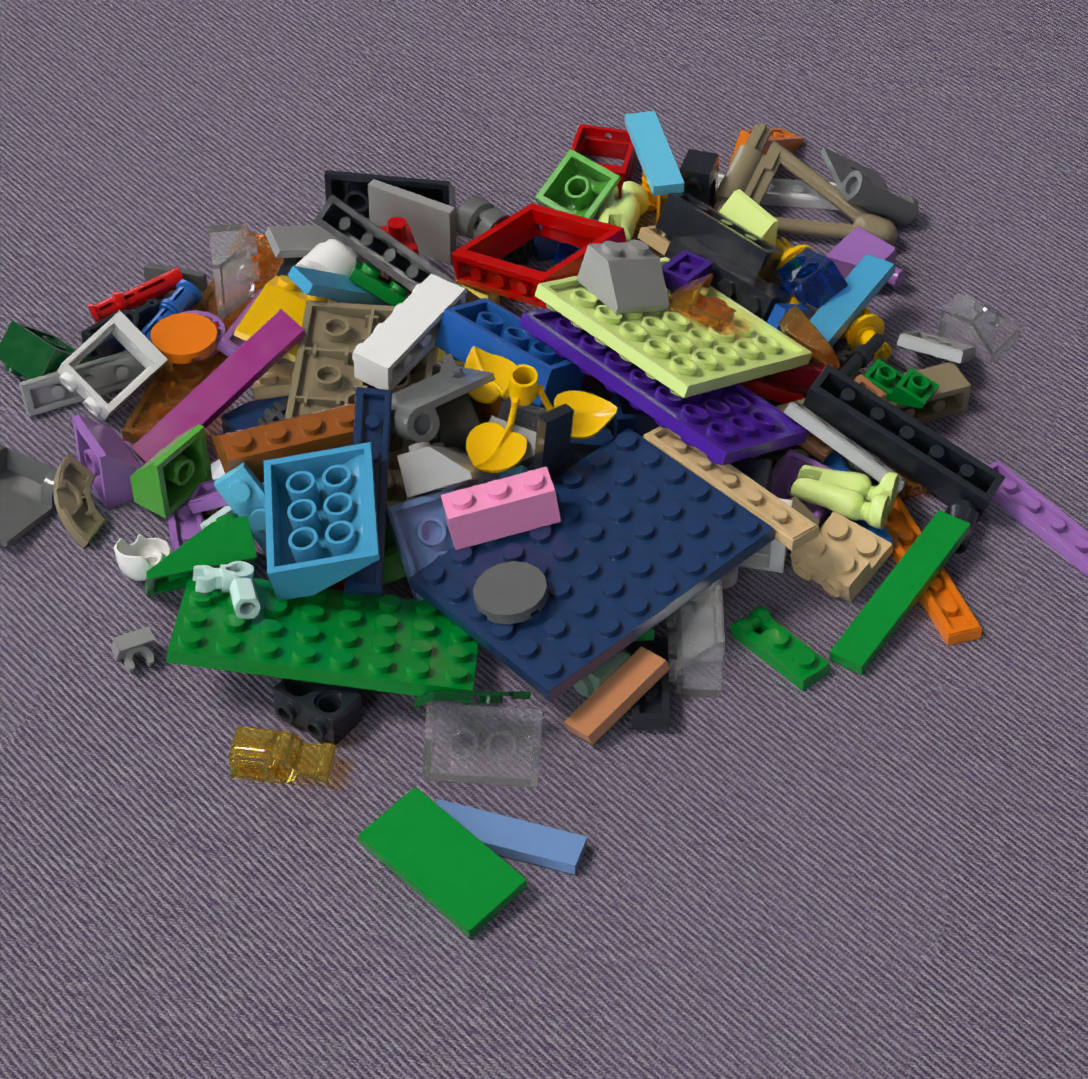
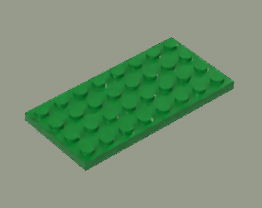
M190 572L167 650V663L421 696L426 692L473 691L478 642L425 599L417 601L389 594L383 596L344 594L343 590L326 588L315 595L278 601L269 580L254 578L253 582L260 603L259 614L255 618H238L235 614L229 592L221 593L220 589H214L207 593L196 592V581H193V572ZM451 700V701L471 703L472 700Z

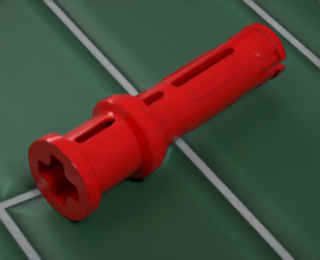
M176 266L174 269L123 293L121 291H114L111 297L96 304L90 302L87 304V307L94 322L97 323L114 312L125 309L133 310L146 304L148 299H157L176 290V284L184 278Z

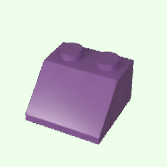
M80 415L73 416L72 421L78 461L96 475L92 488L107 510L134 500L130 476L144 464L141 460L136 461L128 441H122L116 431L110 427Z

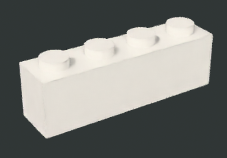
M430 274L421 284H417L412 294L403 303H399L394 308L393 313L383 323H379L373 333L363 343H359L356 346L352 355L354 377L378 389L393 390L435 346L444 309L464 304L465 288L434 274Z

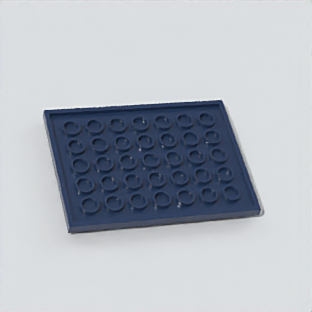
M628 427L552 481L556 492L561 522L455 550V547H453L411 576L409 582L411 589L548 700L552 701L775 539L773 527ZM511 561L527 562L538 567L545 575L549 594L547 602L540 612L537 609L531 613L532 618L509 625L491 622L487 620L486 615L478 612L474 601L473 588L476 580L487 569L497 564Z

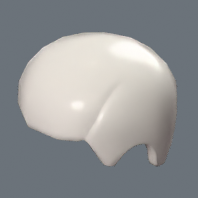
M138 535L132 544H127L125 539L120 538L113 547L122 574L134 581H145L146 572L172 553L167 541L160 538H145L142 535Z

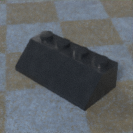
M325 170L324 173L326 202L331 195H334L367 219H369L368 184L373 179L455 207L456 214L455 187L450 181Z

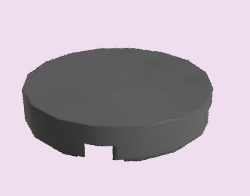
M511 561L497 564L487 569L476 580L473 588L474 601L478 612L486 615L487 620L508 625L524 622L532 618L531 613L537 609L540 612L549 596L545 575L538 567L527 562Z

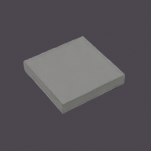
M919 330L900 334L897 346L959 364L974 360L977 350L974 346Z

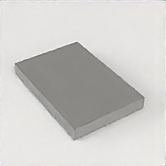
M375 179L368 184L370 221L378 223L379 227L387 226V221L392 217L404 218L407 224H409L420 254L448 264L453 263L451 253L456 250L455 207Z

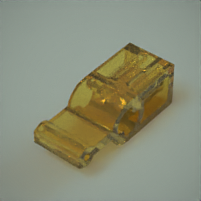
M237 726L228 754L231 778L282 784L292 782L296 777L316 779L319 782H327L330 779L337 748L336 745L331 743H324L323 745L303 743L299 736L290 732Z

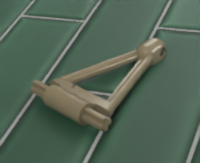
M756 123L746 144L738 147L713 197V201L716 203L713 209L718 212L733 192L738 189L760 205L779 165H782L854 222L853 224L774 217L778 220L777 233L844 239L858 226L892 246L895 245L898 239L897 228L891 221L868 213L862 207L844 200L835 186L775 140L771 143L767 154L763 155L762 151L772 133V129L767 128V125L764 123L760 125Z

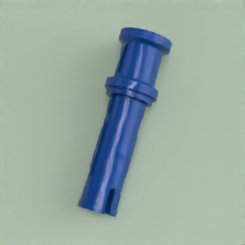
M184 279L180 280L176 284L177 289L168 299L161 301L159 312L141 331L150 342L152 328L161 319L188 311L193 304H199L203 299L201 292L194 284Z

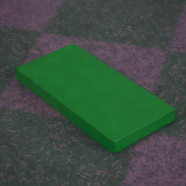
M416 786L358 835V841L364 848L469 938L527 888V879Z

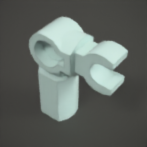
M234 561L229 564H221L220 568H213L207 565L194 566L193 581H196V592L207 593L214 589H220L221 593L229 592L235 614L238 618H255L259 614L260 603L253 582L254 567L244 561Z

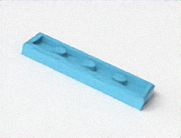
M648 111L625 114V126L653 196L684 192L683 178L656 112Z

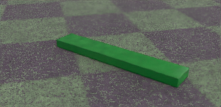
M938 510L831 649L829 660L862 675L969 534L970 523Z

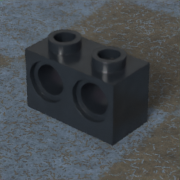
M283 678L273 688L275 715L282 721L291 723L308 732L314 739L322 740L333 747L363 720L361 693L350 687Z

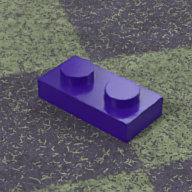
M683 250L661 266L666 288L673 292H687L711 273L714 262Z

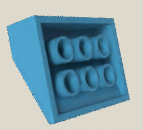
M371 442L263 461L267 575L278 601L315 595L380 560Z

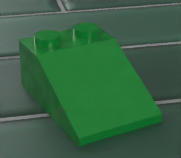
M236 513L219 516L216 518L217 522L210 523L146 572L145 580L146 596L185 589L189 574L193 572L194 566L197 565L220 568L221 564L244 561L255 567L257 555L248 516L238 517Z

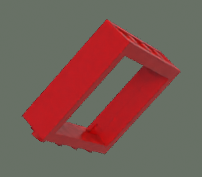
M531 203L452 252L451 257L458 283L545 309L547 308L546 303L535 296L539 283L578 276L588 244H601L604 241L616 243L627 241L623 227ZM537 235L582 248L546 272L500 260Z

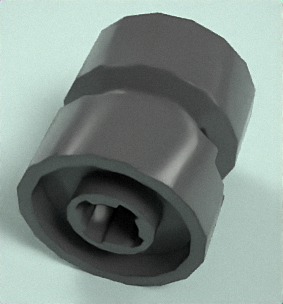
M472 196L460 206L455 217V227L458 232L473 240L510 217V215L497 207L495 208L494 205L483 198Z

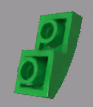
M877 359L864 374L865 378L887 394L886 400L915 408H923L940 386L913 368H910L904 375L880 359Z

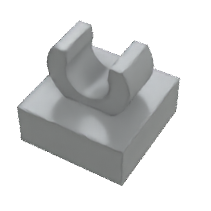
M150 626L115 637L112 642L111 650L115 660L118 661L125 658L124 666L129 673L135 670V664L132 660L134 656L140 655L144 657L148 667L153 665L154 654L151 648L155 639Z

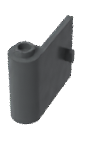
M826 148L820 151L844 200L901 226H906L915 220L919 211L918 201L915 197L904 195L900 198L889 193L879 173Z
M452 366L393 393L390 435L417 442L432 440L436 436L440 425L435 407L494 381V374Z
M0 445V545L8 548L57 510L53 495L54 478L57 469L4 445Z

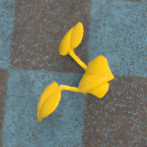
M473 346L466 359L464 368L490 372L495 377L494 381L468 392L471 398L486 404L494 402L499 397L503 399L510 397L511 409L505 429L500 424L487 422L477 425L467 437L466 451L473 467L478 471L486 473L504 472L514 468L523 460L527 451V440L522 434L511 431L514 427L518 406L530 405L537 396L540 397L547 412L565 403L574 409L572 439L582 440L595 436L617 414V407L611 402L582 391H565L558 394L554 399L553 407L544 392V386L538 385L537 371L530 365H516L509 359L485 352L476 346Z

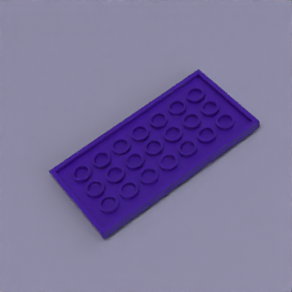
M545 308L522 314L519 325L529 331L532 338L544 342L555 349V353L558 356L569 359L578 365L581 372L593 376L604 383V387L607 390L618 393L630 401L629 404L633 408L644 411L653 417L659 426L670 429L679 435L682 442L696 447L705 453L707 458L715 464L726 465L801 444L807 439L809 434L807 429L740 383L688 398H681L671 393L670 388L660 381L646 376L645 371L634 363L623 360L619 353L609 346L598 343L593 335L584 329L573 326L570 320L561 313Z

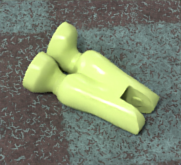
M626 181L622 185L621 199L619 200L618 186H616L595 214L596 220L623 227L626 241L629 242L632 240L640 216L649 208L650 198L648 192L641 185L632 181Z
M804 465L799 470L798 479L793 483L790 493L792 497L796 496L802 502L825 507L853 521L864 520L873 528L882 530L886 525L888 514H891L895 503L900 475L888 472L883 476L878 486H872L870 479L861 473Z

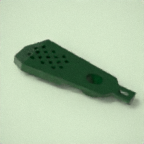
M426 692L414 699V708L431 701L472 700V696H480L481 704L503 703V696H511V699H530L531 692Z

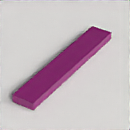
M280 309L131 447L133 452L146 463L176 437L200 424L207 428L306 335L304 329Z

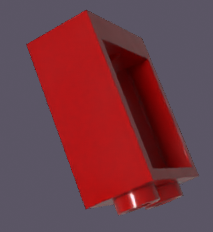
M579 124L570 149L583 156L588 154L625 159L622 166L597 163L621 177L617 184L619 198H621L622 185L624 182L630 181L638 158L628 131Z

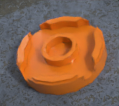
M179 313L163 318L154 325L150 339L151 343L168 359L167 362L189 364L193 363L192 359L201 357V360L205 359L216 350L218 334L215 324L209 318L195 313Z

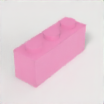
M547 467L441 495L455 550L561 522L555 488Z

